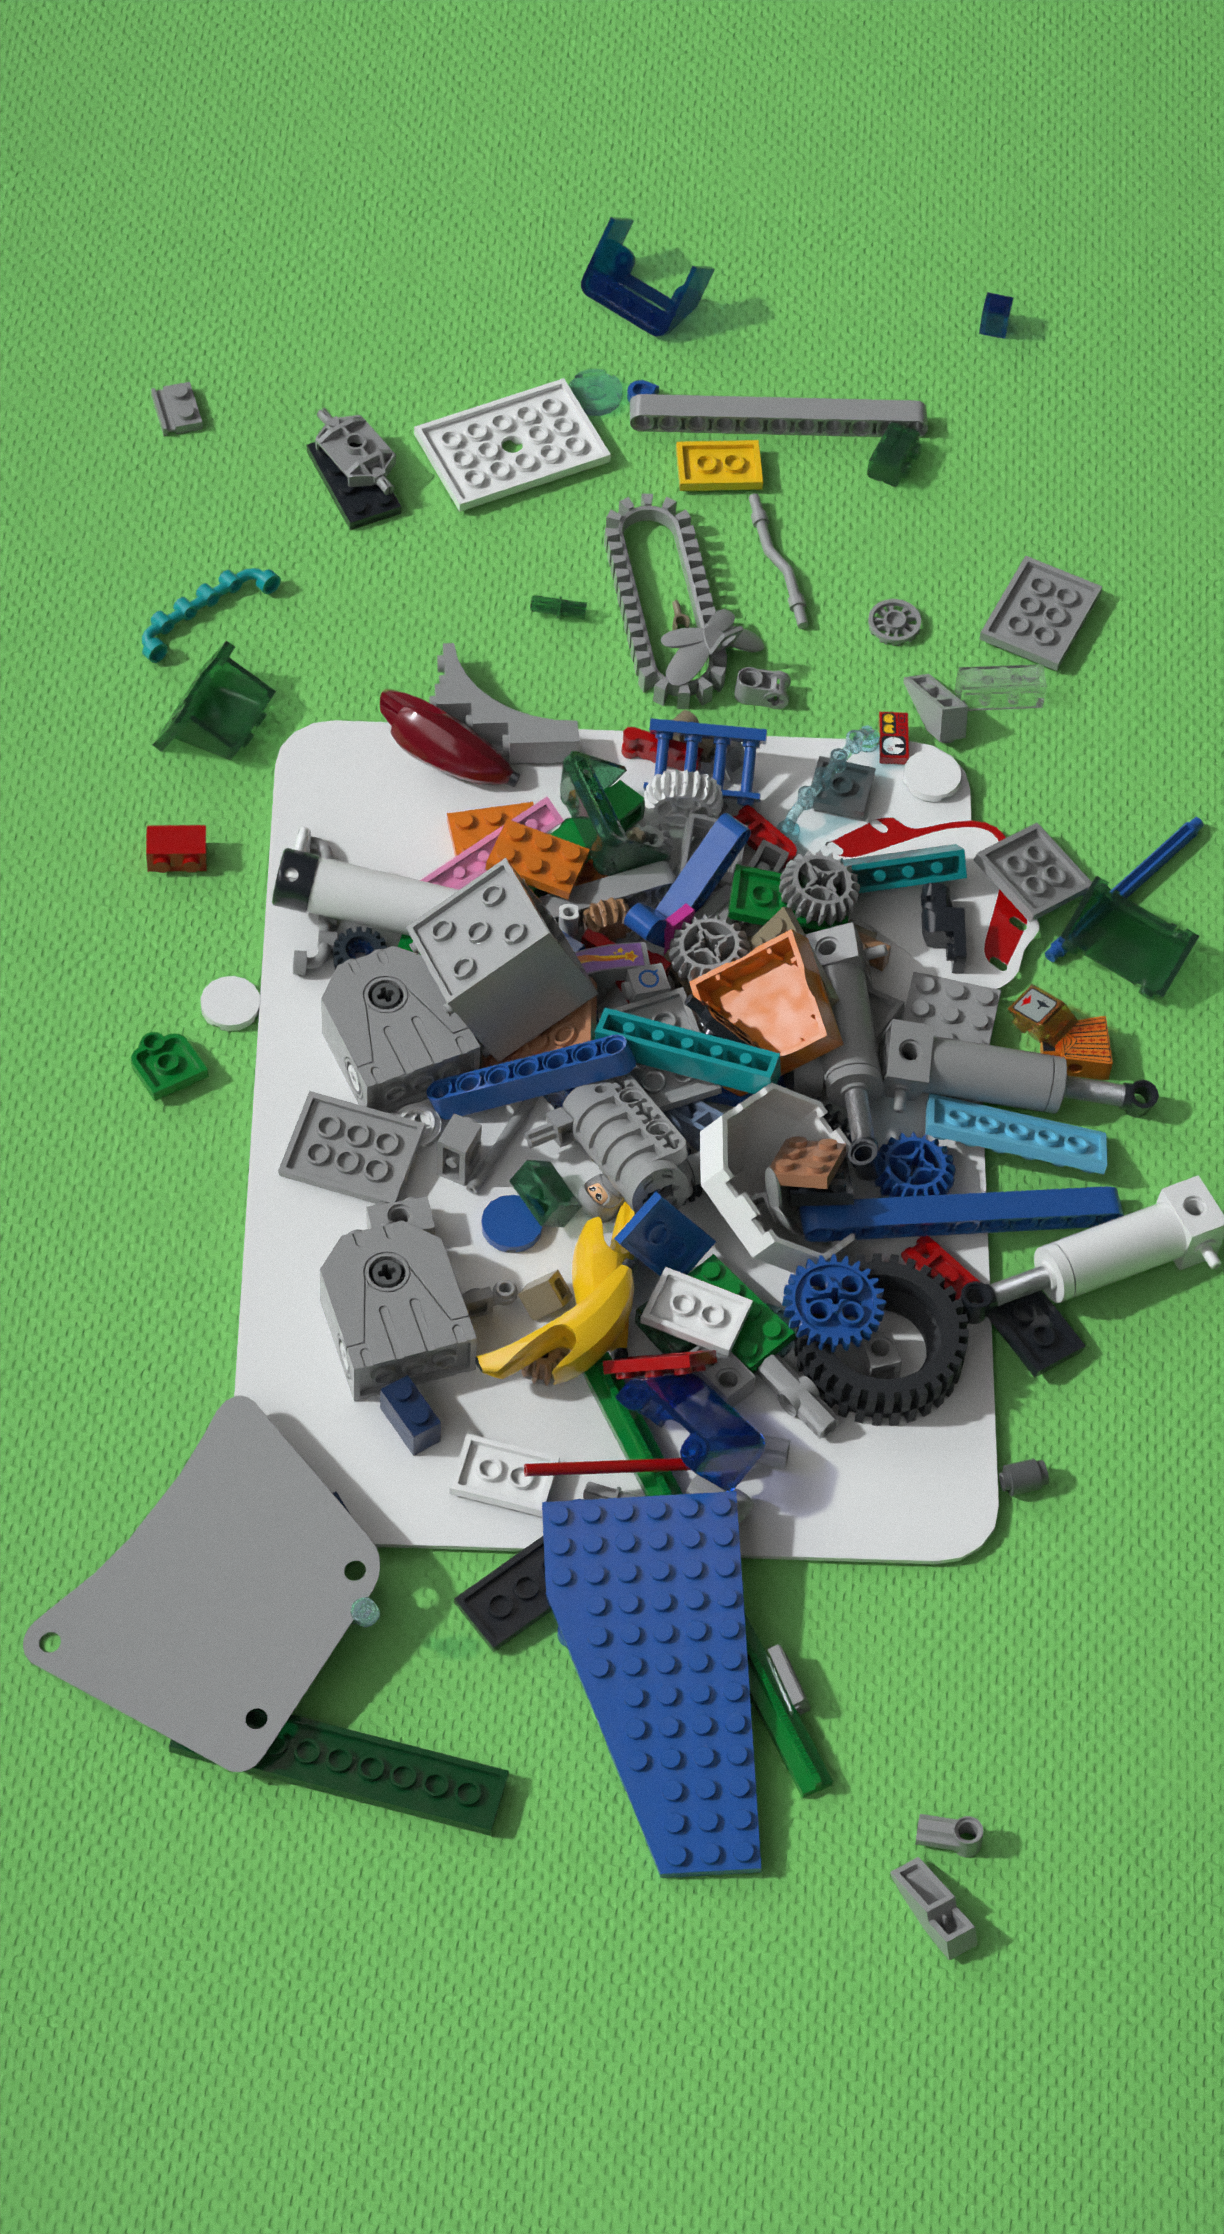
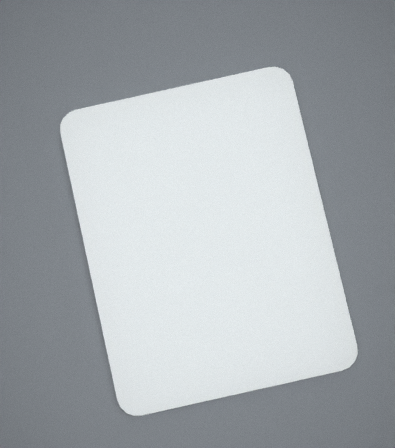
M334 720L312 723L294 732L280 747L275 763L260 990L261 1003L259 1006L234 1397H248L260 1407L332 1493L337 1491L351 1516L376 1547L522 1551L543 1536V1517L449 1494L450 1485L467 1433L560 1456L559 1462L626 1460L583 1374L575 1379L556 1385L553 1384L555 1380L550 1378V1383L546 1386L544 1380L539 1379L538 1382L533 1384L532 1376L523 1378L522 1369L509 1377L498 1379L482 1373L476 1365V1370L462 1372L454 1376L415 1385L441 1421V1441L414 1456L380 1409V1395L366 1397L358 1401L353 1400L320 1302V1268L342 1235L357 1229H368L366 1224V1207L373 1206L376 1203L281 1177L278 1173L309 1091L358 1104L322 1034L321 998L335 971L333 950L330 949L329 958L323 966L315 969H306L305 975L293 974L295 950L307 951V957H314L318 954L319 914L304 913L274 906L272 904L273 891L283 851L286 848L294 849L298 831L301 827L309 828L311 836L321 838L327 842L332 849L333 859H339V862L421 880L455 857L447 824V813L533 802L535 805L548 796L563 820H565L566 818H572L585 803L595 800L606 787H611L619 780L644 797V782L654 779L656 763L639 757L625 758L621 753L623 731L578 729L580 740L579 762L509 764L514 771L520 773L519 781L515 787L508 784L485 785L453 777L413 758L396 743L391 735L392 726L389 722ZM767 736L766 745L760 744V748L756 750L752 792L760 793L761 801L754 802V806L751 807L796 845V856L798 854L804 856L810 844L821 834L845 827L857 819L806 807L807 797L819 756L876 768L865 812L869 810L884 811L906 827L914 829L971 820L970 787L966 773L960 765L961 781L956 793L950 798L949 796L942 798V801L930 802L923 801L909 792V788L903 781L905 764L879 763V740ZM909 741V758L918 752L926 750L944 752L932 745ZM502 743L491 744L509 763L508 752H503ZM701 761L699 774H708L709 778L713 779V763ZM667 766L668 772H674V768ZM742 772L732 781L724 780L723 790L741 791ZM723 799L728 805L724 813H728L731 816H737L739 810L744 807L737 805V800ZM646 807L644 818L637 823L642 827H645L648 821L653 827L660 824L658 819H652L651 815L646 812ZM872 820L870 822L871 826L882 833L887 832L888 828L879 821ZM667 823L661 824L662 831L669 830L670 839L674 843L671 859L669 860L673 871L680 858L685 827L681 829L679 826L669 827ZM558 825L557 827H555L554 829H552V830L549 831L548 833L551 834V833L554 832L557 828H559L560 825ZM628 831L605 848L613 864L618 856L617 849L620 844L624 843ZM833 842L826 843V847L835 854H843V850ZM748 844L744 846L741 864L744 866L749 865L756 853ZM310 848L309 853L320 855L321 857V853L317 849ZM633 863L631 870L636 868L635 863ZM710 895L707 901L710 900L714 895ZM851 914L849 915L848 921L853 919L854 924L877 932L859 918ZM337 919V925H331V931L337 932V940H339L340 933L343 932L346 935V929L352 928V931L356 932V927L362 926V931L365 932L367 927L372 928V935L376 931L379 932L380 939L384 937L387 948L391 946L398 947L402 935ZM750 923L745 930L741 931H745L747 936H753L763 926ZM583 926L578 927V935L574 936V939L581 942L582 935L585 933ZM633 931L626 933V938L617 939L616 944L626 943ZM877 932L876 940L891 946L888 965L883 971L870 966L873 988L903 1001L905 1007L913 972L931 974L911 955ZM642 938L640 942H646L647 950L662 956L664 955V948L647 942ZM357 950L351 952L349 957L357 959L370 953L364 950ZM668 974V982L671 991L676 988L674 981ZM616 984L613 988L609 989L597 1008L598 1013L603 1012L604 1008L614 1009L628 1004ZM904 1011L899 1016L898 1020H902ZM475 1036V1038H476V1040H477L479 1046L481 1047V1046H482V1043H481V1042L479 1041V1039ZM480 1051V1066H479V1069H481V1062H482V1053H481V1051ZM824 1083L820 1095L824 1098V1101L822 1103L823 1106H825L828 1103H831L830 1100L827 1098L826 1087ZM571 1089L543 1095L538 1098L477 1194L468 1192L466 1187L522 1101L462 1116L472 1118L482 1125L481 1158L465 1186L437 1175V1141L450 1119H441V1132L437 1135L436 1141L427 1143L425 1148L422 1145L419 1146L399 1201H403L409 1197L421 1198L428 1196L435 1224V1236L440 1237L443 1241L461 1294L473 1288L482 1289L489 1286L493 1292L494 1285L501 1280L513 1282L519 1293L528 1283L557 1269L573 1294V1297L563 1308L537 1320L531 1319L518 1295L512 1304L493 1306V1313L470 1319L477 1337L476 1356L492 1352L518 1341L577 1305L572 1283L573 1254L576 1242L585 1223L592 1219L579 1207L577 1196L582 1185L594 1176L603 1173L577 1141L560 1148L553 1139L530 1149L524 1137V1133L547 1124L546 1113L560 1107L562 1108ZM922 1092L916 1101L906 1100L904 1113L894 1112V1098L880 1096L874 1102L869 1103L874 1138L878 1142V1148L882 1144H887L890 1137L898 1140L901 1133L906 1137H910L913 1132L919 1138L925 1135L926 1102L929 1093ZM953 1098V1099H958V1100H962V1101H967V1102H971V1103H976V1104L983 1105V1102L972 1101V1100H966V1099H960V1098ZM429 1099L419 1102L433 1108ZM703 1099L700 1100L703 1103L715 1108L720 1112L731 1110L734 1108L732 1106L704 1101ZM832 1104L831 1115L840 1110L842 1116L839 1122L848 1118L846 1107ZM398 1110L391 1112L390 1114L395 1115ZM661 1131V1132L656 1133V1135H661V1134H664V1133H666V1132ZM927 1135L929 1141L935 1140L932 1136ZM948 1139L938 1140L939 1147L947 1146V1155H953V1165L956 1168L955 1177H953L955 1179L954 1185L949 1189V1194L986 1193L985 1148L980 1146L970 1147L961 1142ZM686 1141L687 1147L691 1149V1154L695 1153V1149ZM847 1160L849 1173L856 1182L854 1199L889 1197V1195L881 1196L880 1187H875L874 1180H861L856 1175L850 1160ZM702 1189L701 1196H696L695 1201L692 1203L686 1199V1205L681 1206L678 1210L716 1241L692 1270L714 1254L789 1326L791 1318L784 1317L783 1315L786 1308L782 1306L783 1296H785L783 1292L785 1284H788L790 1274H796L752 1258L705 1190ZM500 1196H523L534 1202L540 1209L543 1218V1228L540 1239L533 1247L523 1252H515V1250L504 1252L489 1245L484 1238L481 1225L483 1211L491 1201ZM616 1218L602 1223L604 1240L609 1247ZM988 1233L930 1236L975 1278L984 1284L990 1285ZM920 1237L853 1240L835 1253L837 1262L842 1261L845 1256H848L849 1262L853 1266L858 1255L864 1254L866 1262H872L873 1253H882V1261L889 1262L890 1255L894 1254L899 1255V1264L906 1265L901 1257V1252L907 1247L915 1246L916 1240ZM923 1254L922 1256L927 1259L930 1255ZM634 1256L633 1261L636 1262L638 1268L633 1274L634 1295L632 1310L629 1315L628 1357L690 1352L698 1345L640 1323L641 1315L660 1276ZM882 1310L885 1313L882 1322H879L878 1331H892L902 1359L900 1377L919 1371L926 1359V1346L921 1333L905 1317L891 1311ZM853 1316L848 1318L851 1321L856 1320ZM988 1317L979 1324L967 1325L969 1338L960 1379L955 1384L952 1394L949 1397L945 1395L944 1403L939 1408L932 1404L931 1413L925 1417L917 1410L915 1421L909 1423L906 1422L904 1415L900 1416L899 1425L890 1426L889 1418H882L881 1426L872 1425L873 1417L865 1416L862 1424L854 1422L856 1415L854 1412L849 1411L846 1418L838 1415L839 1405L835 1404L832 1410L841 1419L840 1424L832 1434L821 1439L797 1415L792 1417L784 1411L778 1401L777 1394L759 1377L757 1370L753 1373L756 1376L754 1392L726 1413L718 1406H713L707 1400L705 1392L697 1384H691L684 1374L674 1375V1373L653 1377H645L643 1375L623 1379L664 1458L718 1456L690 1449L692 1433L696 1422L727 1428L745 1425L750 1427L754 1433L790 1440L788 1459L784 1469L749 1462L740 1469L671 1471L683 1494H686V1490L697 1474L704 1472L729 1490L736 1488L750 1497L754 1503V1508L739 1525L741 1558L941 1564L961 1561L980 1550L995 1529L999 1500L992 1324ZM797 1327L791 1328L795 1332L796 1336ZM793 1340L777 1354L801 1377L803 1376V1371L799 1372L796 1365L797 1357H795L794 1351L796 1341ZM850 1342L848 1351H845L841 1344L837 1345V1349L834 1352L837 1358L854 1371L866 1375L858 1354L859 1348L852 1342ZM874 1353L877 1356H885L882 1353ZM723 1384V1385H722V1386L725 1387V1388H732V1387H733L732 1385H729V1384ZM823 1394L822 1396H820V1398H821L823 1401H824V1398H825V1395H824V1394ZM737 1443V1444H735V1446H738V1447H744V1446H746V1445L743 1444V1443ZM634 1473L558 1475L554 1478L548 1502L583 1499V1492L588 1482H594L614 1489L621 1487V1491L641 1497L645 1496Z

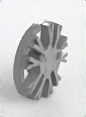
M899 599L884 600L877 603L869 613V631H871V635L874 634L885 645L888 642L892 643V646H900V643L912 642L916 635L919 634L921 616L918 610L906 601ZM900 606L903 607L902 611L893 610V607ZM877 613L884 618H877L874 615ZM916 621V625L907 622Z

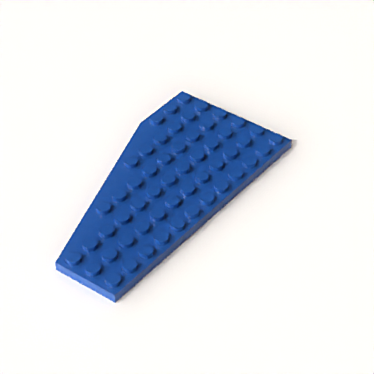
M736 1491L542 1502L546 1598L549 1606H551L582 1687L604 1736L624 1790L637 1817L660 1878L761 1872Z

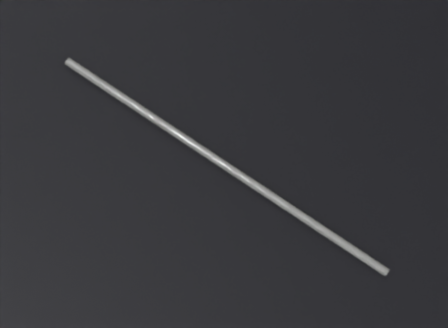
M723 801V807H721V813H719V817L722 814H724V812L728 808V805L725 801ZM693 838L689 860L703 841L702 838ZM679 861L673 869L675 877L677 875ZM659 903L650 905L649 907L656 909ZM633 931L626 943L640 942L642 937ZM597 988L599 993L597 994V1008L610 988ZM539 1097L521 1102L466 1187L468 1192L477 1194Z

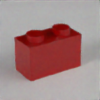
M206 825L147 826V872L186 871L192 873L207 871Z

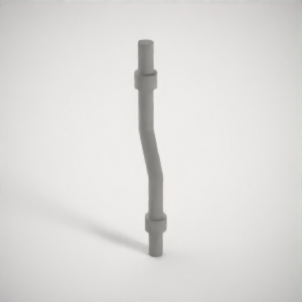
M751 494L749 496L752 509L751 519L753 526L757 528L763 552L783 573L789 593L788 604L790 610L794 612L798 628L805 629L809 626L805 612L806 602L804 595L799 591L794 569L773 547L768 529L769 518L767 512L763 510L759 494Z

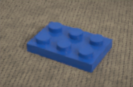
M656 1191L614 1238L621 1246L660 1277L665 1267L687 1275L716 1243L709 1234Z

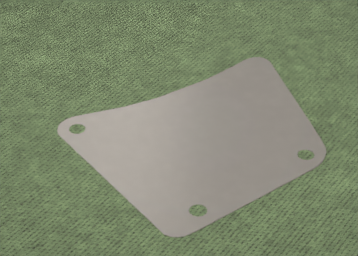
M235 1396L226 1400L216 1411L205 1434L180 1475L129 1540L92 1576L55 1604L29 1627L23 1640L24 1654L32 1664L230 1772H243L256 1766L266 1754L372 1593L379 1578V1553L365 1531L260 1407L248 1397ZM352 1561H360L366 1567L365 1575L356 1581L349 1580L344 1574L346 1565ZM50 1632L58 1634L61 1644L56 1651L47 1653L41 1650L39 1641L44 1634ZM258 1708L264 1710L268 1720L262 1728L252 1729L247 1726L246 1716L251 1710Z

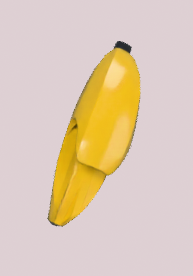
M626 1201L619 1208L610 1247L604 1240L603 1224L600 1217L588 1220L580 1233L575 1245L572 1261V1283L576 1304H579L622 1264L625 1258L634 1260V1255L614 1239L635 1215ZM629 1317L622 1333L608 1350L611 1352L612 1360L628 1357Z
M625 1258L622 1264L590 1295L550 1323L512 1344L476 1356L475 1363L477 1367L486 1375L504 1379L556 1348H567L571 1352L552 1371L555 1380L553 1384L556 1385L575 1379L593 1366L611 1348L622 1333L632 1310L634 1295L633 1274L638 1268L636 1262Z

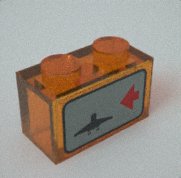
M1031 984L1008 1008V1011L1015 1018L1012 1023L1024 1034L1028 1031L1037 1042L1045 1041L1053 1047L1079 1022L1063 1001L1034 984Z

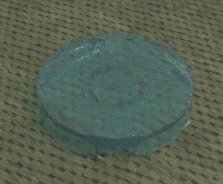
M588 369L575 375V379L572 382L570 381L569 387L587 415L602 416L613 412L619 407L622 401V384L616 376L606 374L607 371Z

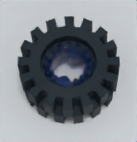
M362 926L356 927V932H353L352 928L346 929V935L343 932L340 933L339 940L336 939L334 942V968L336 969L337 965L343 964L346 960L357 959L355 953L363 952L366 956L377 949H386L387 945L384 937L380 939V933L377 931L372 935V928L368 927L365 932L362 931Z

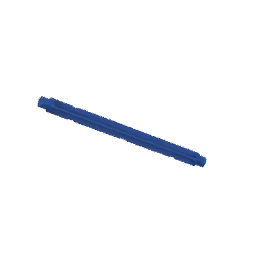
M1194 817L1190 822L1184 823L1180 829L1058 939L1052 942L1051 947L1045 952L1046 958L1054 962L1059 957H1063L1176 853L1198 835V831L1204 826L1202 820Z

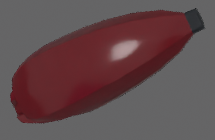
M384 689L381 693L379 708L382 715L392 726L391 735L396 743L410 756L443 773L472 783L516 786L520 773L514 771L507 760L490 743L467 725L440 708L413 695L392 689Z

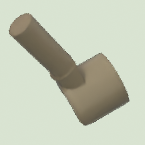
M673 601L672 605L675 616L673 618L672 631L677 630V624H682L685 628H689V617L681 613L679 601Z

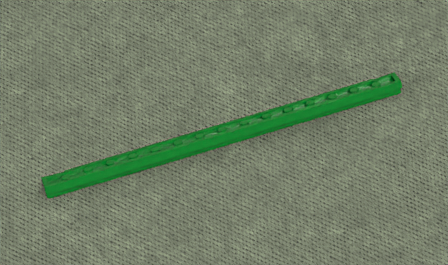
M607 1351L593 1366L582 1374L626 1460L664 1459L624 1380L616 1379V1373L604 1374L603 1361L612 1360ZM671 1471L634 1473L645 1496L683 1494ZM744 1611L750 1699L801 1797L805 1798L832 1786L833 1780Z

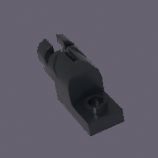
M941 883L924 884L921 894L922 934L926 945L932 948H945L946 961H951L952 973H964L967 958L965 910L961 907H953L950 889L946 885Z

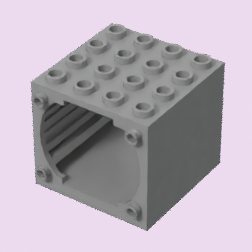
M506 858L406 927L413 940V943L409 944L410 948L416 955L418 953L421 954L447 1002L442 1005L449 1016L456 1013L483 1044L480 1047L483 1056L487 1058L489 1055H492L498 1063L599 994L555 918Z

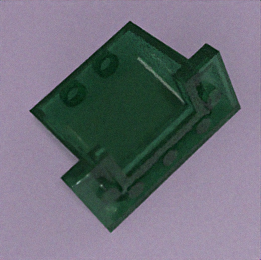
M226 640L203 665L152 746L162 752L173 739H177L231 760L241 746L245 748L254 737L251 730L254 726L258 728L267 716L264 709L276 691L229 657L235 646Z

